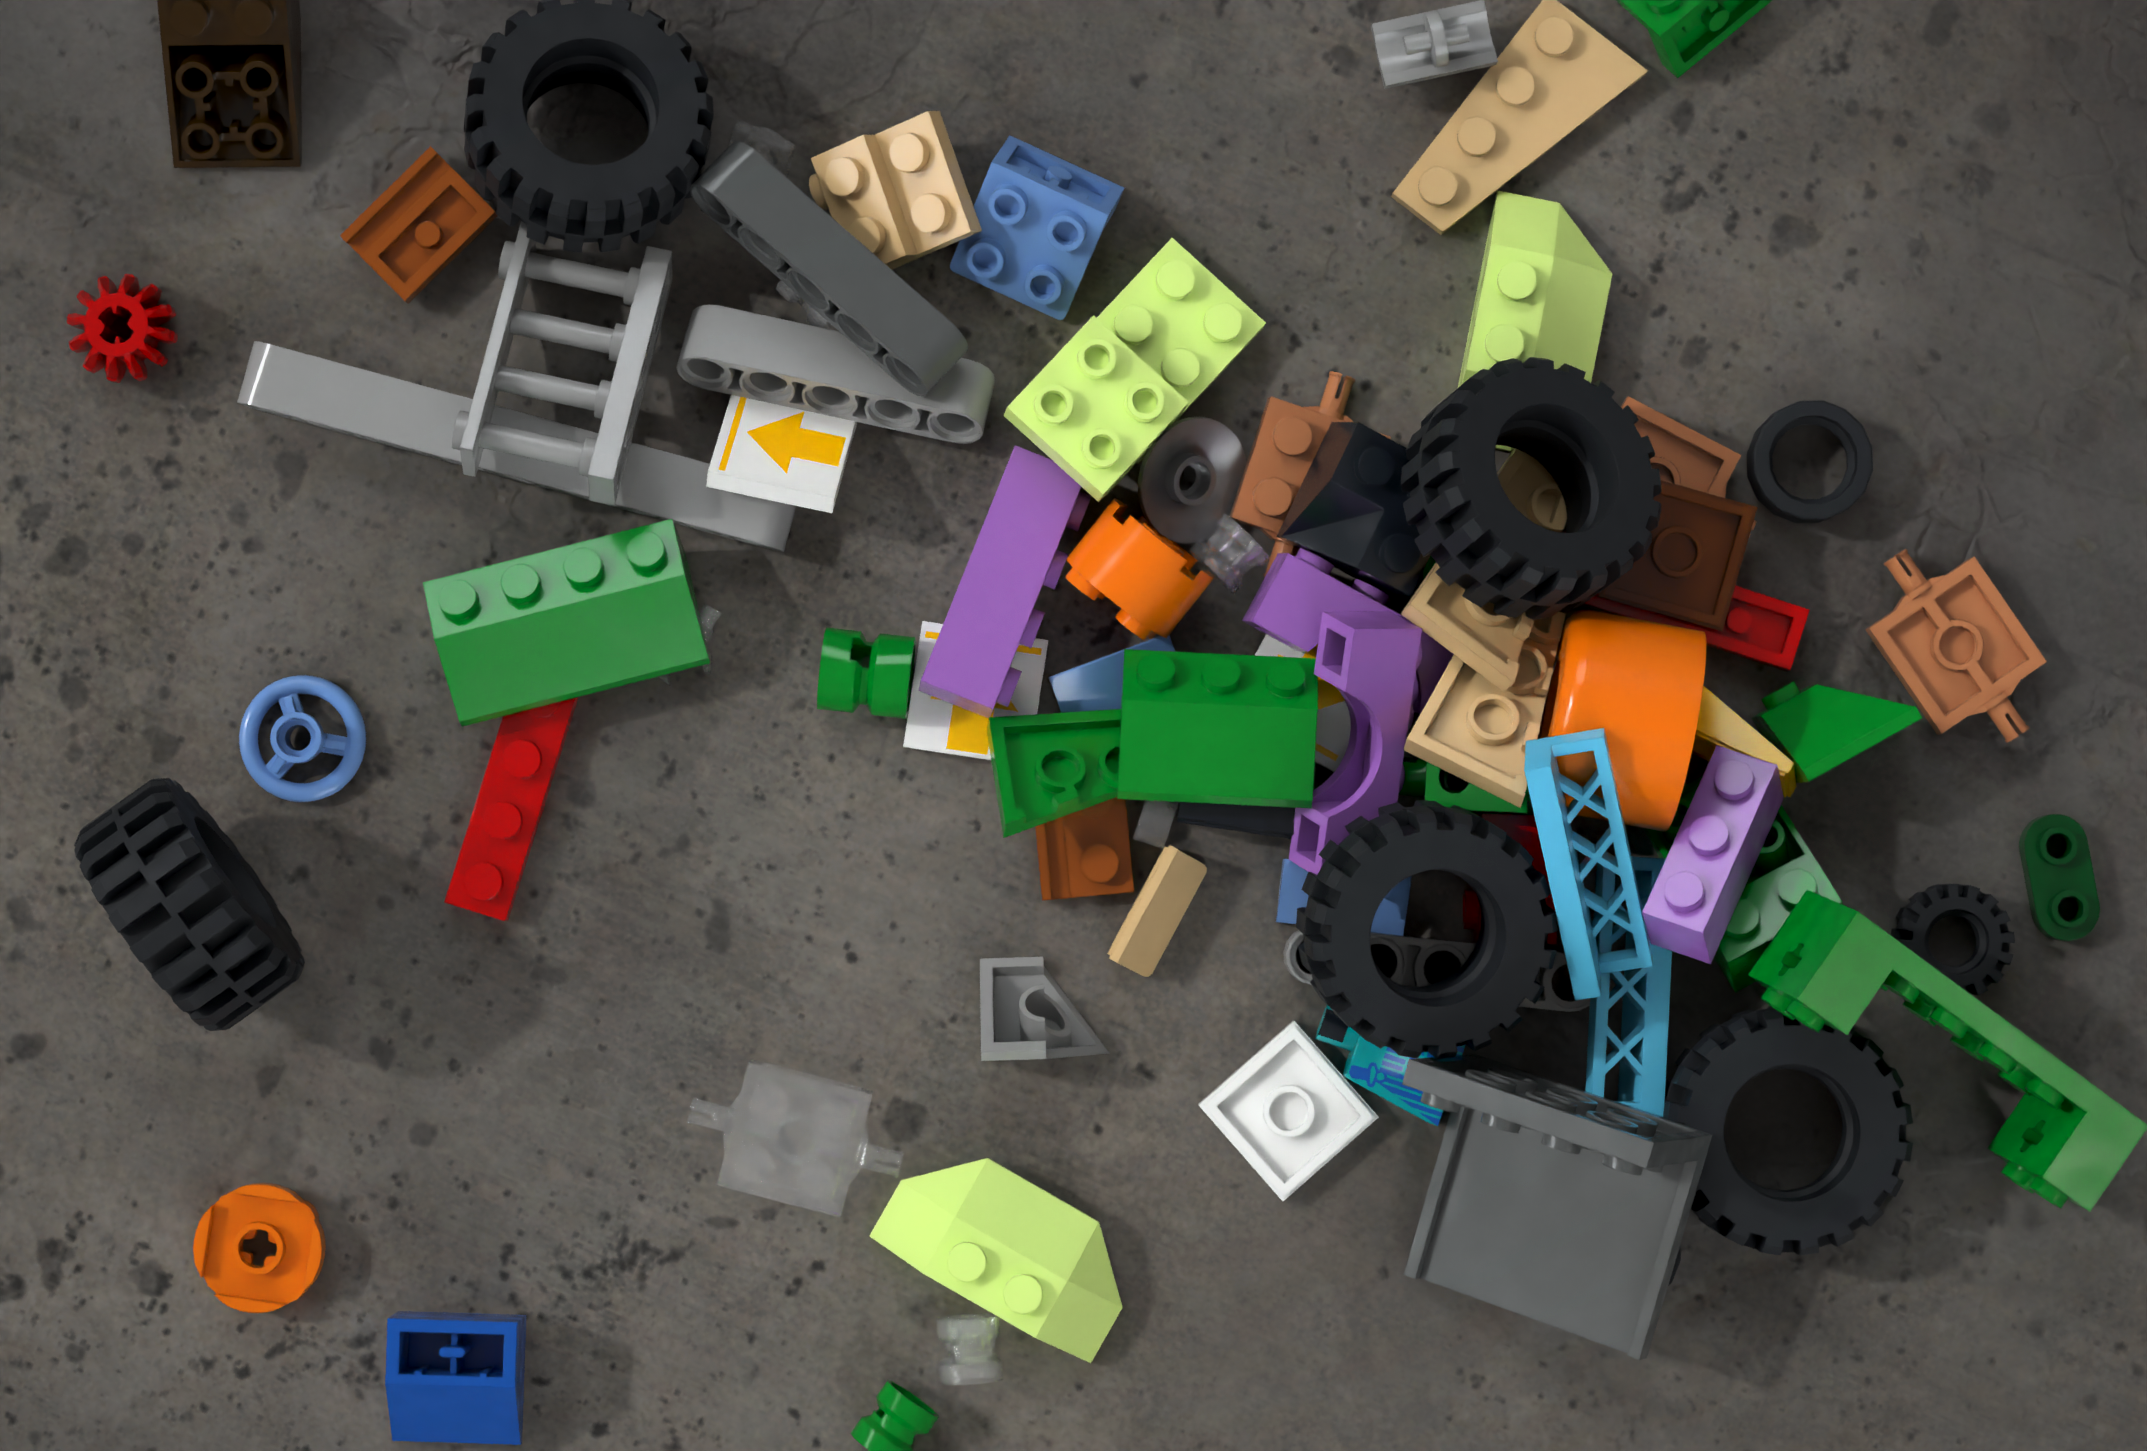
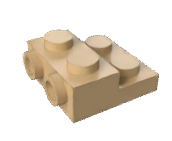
M940 111L924 112L880 133L861 135L811 158L816 173L809 178V188L816 204L823 210H829L831 217L891 270L982 231Z

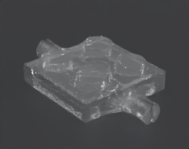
M750 1059L748 1062L741 1092L731 1107L694 1097L687 1124L692 1123L724 1132L725 1155L717 1186L840 1218L843 1213L849 1186L861 1168L898 1178L904 1155L903 1151L899 1152L867 1143L866 1120L874 1091Z

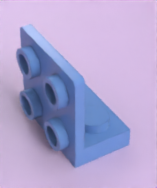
M1009 135L991 162L974 204L982 231L959 241L950 263V269L963 277L1057 320H1063L1071 307L1099 238L1116 210L1125 188Z

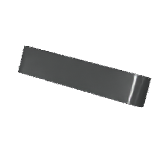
M734 141L690 185L689 190L693 200L709 218L909 392L917 396H925L968 351L965 337L949 319L749 145L741 141Z

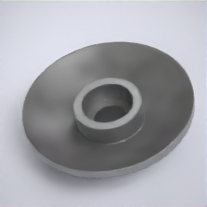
M1188 417L1169 425L1148 448L1139 471L1138 498L1146 521L1159 534L1174 542L1191 544L1202 542L1215 536L1229 524L1231 519L1228 518L1247 463L1244 449L1232 430L1221 422L1210 418ZM1184 470V477L1179 483L1181 473Z

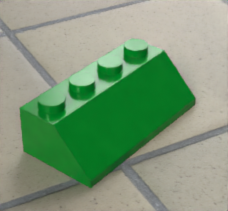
M673 519L423 582L434 641L462 727L710 663L686 552Z

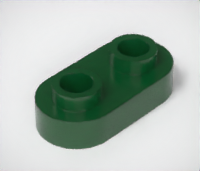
M2061 814L2039 816L2027 824L2019 840V852L2032 919L2036 927L2049 938L2062 941L2077 940L2092 931L2100 913L2087 836L2080 824L2068 816ZM2053 834H2059L2066 842V850L2059 858L2050 856L2046 849L2047 840ZM2065 897L2073 898L2078 906L2077 915L2070 921L2063 920L2058 913V905Z

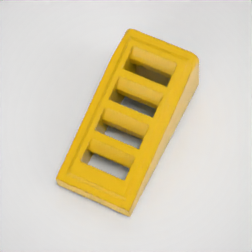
M1703 686L1692 754L1710 761L1716 745L1776 764L1778 766L1783 796L1785 798L1786 796L1791 797L1796 788L1794 762Z

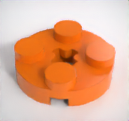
M272 1183L247 1184L221 1196L199 1221L193 1244L195 1266L201 1278L204 1277L208 1287L216 1293L214 1295L225 1305L248 1313L271 1312L301 1298L317 1280L324 1263L326 1250L325 1234L319 1222V1214L316 1208L310 1202L303 1200L295 1191ZM258 1229L268 1232V1240L277 1246L276 1255L267 1256L263 1266L253 1264V1253L243 1251L244 1240L255 1238Z

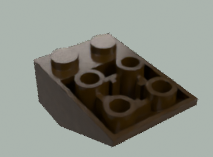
M157 0L174 168L301 167V17L299 0Z

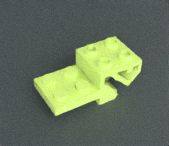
M1171 238L1097 318L1093 315L1011 402L1003 416L1094 499L1100 502L1120 483L1136 463L1143 460L1148 448L1169 425L1178 421L1263 329L1266 322L1175 239Z

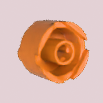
M1114 498L1066 558L1072 568L1065 578L1095 601L1097 597L1103 600L1106 596L1119 606L1121 610L1115 618L1142 640L1146 641L1147 638L1153 639L1156 634L1167 638L1215 577L1208 570H1201L1197 576L1194 575L1190 570L1198 560L1178 543L1159 534L1148 524L1143 516L1138 521L1131 515L1125 520L1121 515L1128 506Z

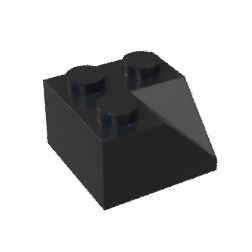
M1331 422L1277 537L1299 549H1305L1331 563L1334 568L1355 579L1364 581L1386 594L1411 596L1431 555L1423 557L1414 540L1420 534L1416 524L1408 525L1403 503L1410 498V492L1402 491L1401 487L1402 467L1410 461L1406 456L1407 448L1359 422Z

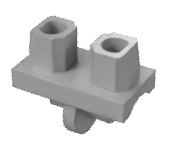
M1484 0L1377 22L1371 25L1384 89L1494 66L1498 62L1490 34Z

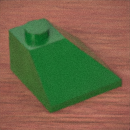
M1795 681L1763 697L1761 701L1766 710L1752 717L1760 734L1794 762L1796 783L1809 782L1922 719L1915 706L1818 684L1799 690Z

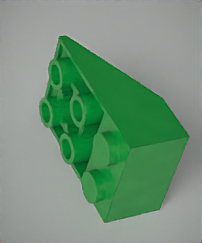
M1703 776L1684 785L1676 814L1670 828L1666 832L1644 828L1659 858L1667 857ZM1782 805L1778 810L1714 956L1734 992L1756 982V980L1748 975L1806 890L1843 905L1842 900Z

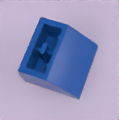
M398 1311L387 1319L385 1386L392 1441L521 1445L526 1315Z

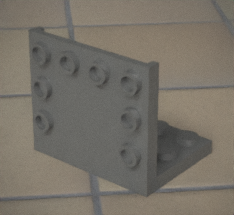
M1477 1054L1457 1055L1456 1057L1436 1059L1435 1057L1409 1059L1402 1085L1423 1091L1420 1100L1422 1103L1449 1111L1450 1116L1404 1275L1414 1279L1421 1278L1628 1353L1627 1356L1634 1359L1642 1360L1647 1358L1713 1134Z

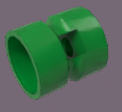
M826 628L820 660L817 709L853 713L862 704L867 705L871 715L907 719L912 689L916 638L880 633L873 642H867L861 631Z

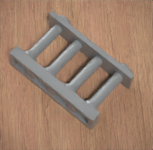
M521 221L516 242L505 241L501 252L498 277L505 279L470 412L459 411L453 431L452 448L460 450L463 474L474 477L477 475L483 449L579 468V475L588 477L589 500L615 506L673 280L672 251L647 246L641 269L631 267L628 273L537 254L536 241L526 237L528 225ZM529 278L623 297V304L631 306L627 324L616 323L614 329L521 310ZM514 334L609 354V361L617 362L612 382L601 380L600 385H594L508 367L506 363ZM501 391L594 411V418L602 419L597 439L587 437L585 442L582 443L491 424L498 393Z

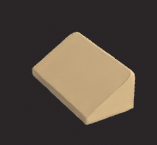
M1168 845V847L1164 846L1108 950V958L1144 977H1149L1155 970L1207 872V867L1171 845Z

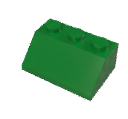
M1124 649L1117 799L1312 808L1318 713V676L1314 675L1316 658Z

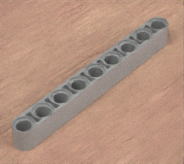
M254 341L237 403L270 414L462 466L460 450L452 448V437L459 411L470 412L473 399L268 343ZM496 405L491 419V424L582 443L585 442L587 437L597 439L598 433ZM631 442L615 506H609L660 520L673 519V522L678 525L784 552L796 510L795 505L706 487L709 463ZM483 449L478 467L480 471L589 500L588 477L579 475V468Z

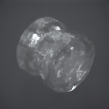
M1224 514L1216 522V532L1207 541H1197L1189 549L1195 559L1212 573L1222 586L1234 595L1243 587V576L1251 568H1261L1270 559L1265 550L1227 514Z

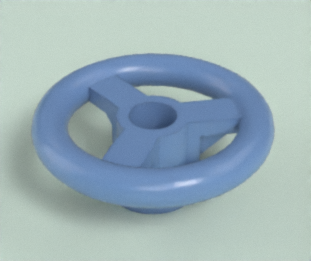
M290 676L265 687L247 707L240 725V753L251 777L268 793L293 802L317 801L338 792L356 774L365 753V724L354 700L338 685L316 676ZM299 694L317 696L329 702L341 715L345 723L347 737L324 733L318 720L304 713ZM279 702L283 716L277 719L270 733V743L276 754L265 764L258 745L259 728L268 710ZM304 726L308 729L311 739L305 749L298 751L291 743V734L296 728ZM320 752L343 756L339 765L329 775L318 781L295 783L283 779L295 763L309 762Z

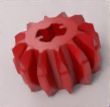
M132 274L124 275L118 290L109 277L103 276L98 278V289L101 297L96 299L88 292L80 291L77 299L81 304L89 308L86 315L73 313L67 316V323L85 331L69 341L70 349L76 353L89 351L85 357L83 367L91 373H96L106 365L107 380L113 383L121 382L127 367L134 379L138 381L145 380L147 378V368L144 363L146 358L161 367L165 366L168 362L165 354L156 349L158 343L173 344L178 340L176 332L160 327L161 324L170 321L176 316L174 307L169 304L156 306L162 290L154 284H149L139 292L138 278ZM118 317L128 321V326L134 331L132 336L126 341L118 337L117 331L112 327L114 320Z

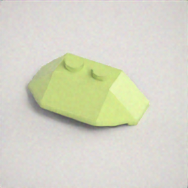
M1497 190L1458 387L1480 370H1489L1497 362L1514 358L1524 363L1530 357L1554 361V369L1560 368L1564 363L1586 372L1584 379L1591 383L1612 272L1560 203ZM1496 445L1495 449L1510 452L1514 448Z
M990 1158L902 1179L870 1234L871 1238L926 1276L1034 1338L1089 1363L1093 1361L1123 1308L1099 1221Z

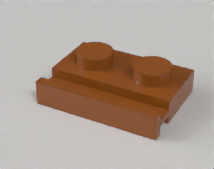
M430 146L340 237L409 304L498 215Z
M1115 797L1035 827L1042 901L1134 892L1126 799H1117Z

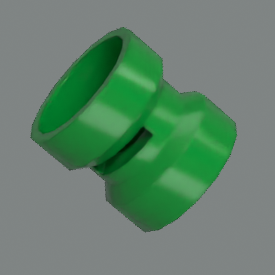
M887 1380L876 1396L879 1409L874 1410L871 1415L862 1416L852 1430L851 1435L869 1451H913L914 1436L916 1434L928 1433L939 1418V1415L910 1391L891 1380Z

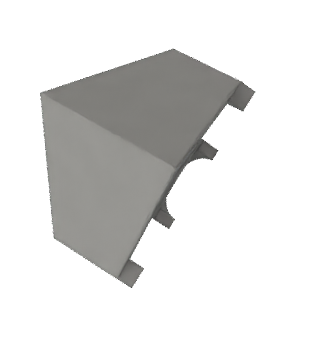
M1043 957L980 959L981 1061L1052 1059L1109 1054V1051L1045 968Z

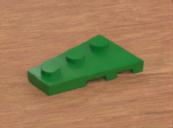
M1121 709L989 717L987 736L1003 838L1117 797Z

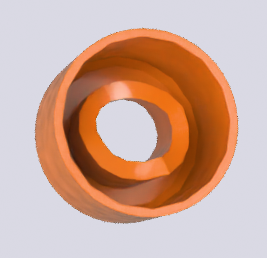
M1580 610L1573 613L1567 619L1561 633L1538 739L1604 728L1624 824L1666 832L1670 828L1676 814L1692 754L1705 676L1706 634L1704 631L1598 611ZM1594 751L1556 757L1559 772L1582 787L1597 769ZM1600 784L1594 794L1604 800ZM1564 793L1568 807L1574 798ZM1586 805L1577 814L1578 816L1608 821L1606 817Z

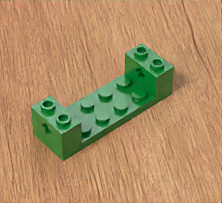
M1806 890L1748 974L1767 988L1761 997L1765 1003L1791 1020L1797 1019L1817 1033L1820 1032L1824 1025H1827L1848 1035L1879 988L1883 991L1889 989L1905 1000L1902 1006L1929 1025L1935 1027L1937 1024L1952 1034L1950 1041L1975 1059L1981 1062L1985 1059L2000 1069L1997 1075L2009 1085L2022 1092L2024 1096L1987 1149L2007 1163L2001 1171L2005 1177L2029 1193L2034 1194L2035 1192L2060 1209L2068 1200L2090 1212L2147 1130L2145 1122L1863 914L1812 891Z

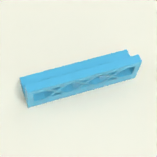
M1604 728L1528 740L1525 745L1524 771L1575 1001L1601 997V974L1653 966V956L1642 914V904ZM1594 751L1597 769L1582 787L1559 772L1556 757ZM1600 784L1604 800L1594 794ZM1564 793L1574 798L1568 807ZM1584 805L1606 817L1609 821V828L1596 844L1572 831L1571 822ZM1612 843L1616 857L1606 851ZM1577 850L1586 855L1581 864H1579ZM1596 863L1601 864L1621 878L1622 884L1608 901L1584 887L1583 880ZM1624 900L1626 901L1628 913L1619 909ZM1589 907L1598 912L1593 921L1591 920ZM1610 919L1633 934L1635 948L1599 954L1595 937Z
M1631 856L1642 909L1645 907L1666 858ZM1597 863L1595 894L1608 901L1614 894L1615 873ZM1622 905L1619 906V909L1628 913V911H1626ZM1594 910V918H1595L1596 915L1598 914V912H1596V911ZM1609 919L1595 937L1599 954L1611 952L1612 944L1625 932V949L1635 948L1633 934L1618 924L1613 927V921ZM1650 943L1653 966L1624 971V976L1620 971L1601 974V997L1590 998L1585 1091L1604 1097L1605 1074L1620 1060L1618 1101L1615 1102L1663 1117L1672 951ZM1611 978L1616 986L1609 992ZM1623 996L1620 1041L1608 1027V1010ZM1608 1043L1613 1048V1050L1606 1056V1047Z

